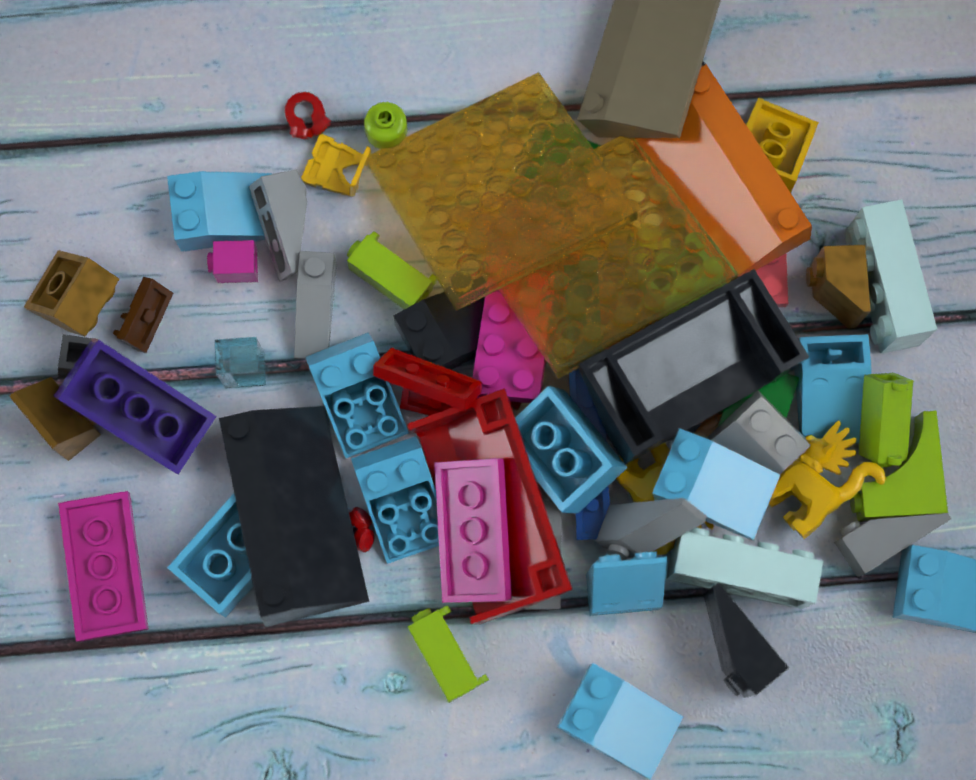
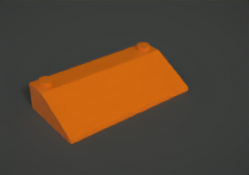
M707 64L700 69L680 138H628L691 240H694L713 261L726 283L753 269L755 271L811 239V223Z

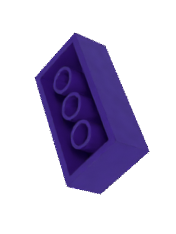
M92 338L54 395L58 400L179 475L217 417L96 338Z

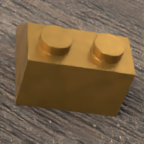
M865 245L824 246L819 254L814 257L810 267H807V286L812 287V296L818 303L848 329H855L871 312Z
M58 250L24 308L71 333L86 337L87 333L96 326L98 315L105 303L113 297L119 278L88 257Z
M52 377L13 392L9 397L49 446L68 461L101 435L94 427L96 425L95 422L54 397L61 384H58Z

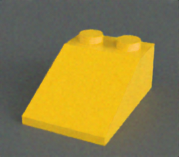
M758 98L746 125L791 193L819 122Z

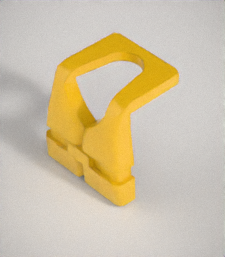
M320 134L312 151L313 158L308 160L301 179L307 185L313 187L317 185L322 187V190L353 197L358 190L363 168L368 166L370 161L371 148L367 146L362 154L343 143L335 142V139ZM352 165H358L350 185L342 170Z

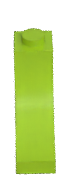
M937 410L923 411L914 418V436L907 461H903L892 474L887 476L883 485L877 483L876 480L864 482L861 490L850 499L851 511L856 513L858 522L948 513Z

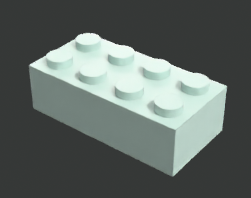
M903 200L862 207L848 226L845 238L847 245H865L870 316L873 324L870 327L872 341L875 345H878L880 354L920 346L937 330Z
M694 528L675 540L666 580L710 589L719 583L730 594L799 609L811 606L817 601L823 561L813 559L814 553L793 550L792 554L780 552L778 545L766 542H758V546L744 544V538L734 535H723V539L710 537V531L701 528Z

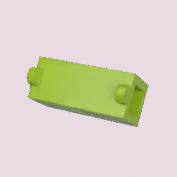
M375 231L370 235L367 234L362 242L357 240L351 246L347 253V257H349L347 259L349 270L404 310L426 299L433 291V286L439 279L434 274L427 278L378 242L380 235Z
M894 372L864 375L858 455L877 463L881 467L901 465L902 461H907L914 380Z
M449 606L438 609L433 613L430 608H427L411 617L413 624L409 625L408 629L445 697L451 703L489 679L486 674L476 678L443 618L451 613Z

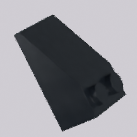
M483 277L423 299L393 315L395 327L411 355L450 370L476 357L487 283Z
M717 583L703 593L721 670L727 676L723 681L736 696L739 694L744 698L756 696L789 667L724 588Z

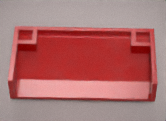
M504 388L476 398L465 411L452 407L408 423L409 431L416 433L420 439L435 489V462L504 458L512 600L472 602L476 615L469 617L471 624H483L573 590L506 389Z

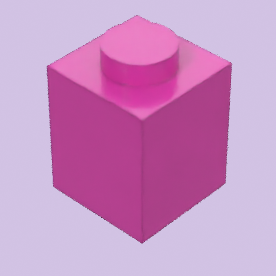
M254 240L213 241V252H209L207 255L208 272L213 273L217 283L258 282V249Z

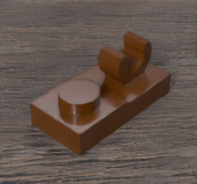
M143 277L131 302L129 312L122 313L120 318L124 319L120 331L114 329L113 334L117 336V339L133 349L147 353L174 293L154 279Z

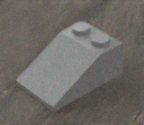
M759 390L754 392L706 438L778 474L786 470L811 446L807 439Z

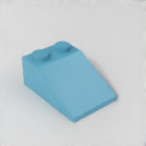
M199 171L167 176L174 238L181 252L212 248L213 241L266 240L249 186L261 176L272 173Z
M679 428L652 494L655 500L685 498L707 516L706 522L754 541L780 474L714 441Z
M916 545L908 546L902 550L892 618L976 633V559Z
M592 663L557 728L651 780L683 716L623 679Z

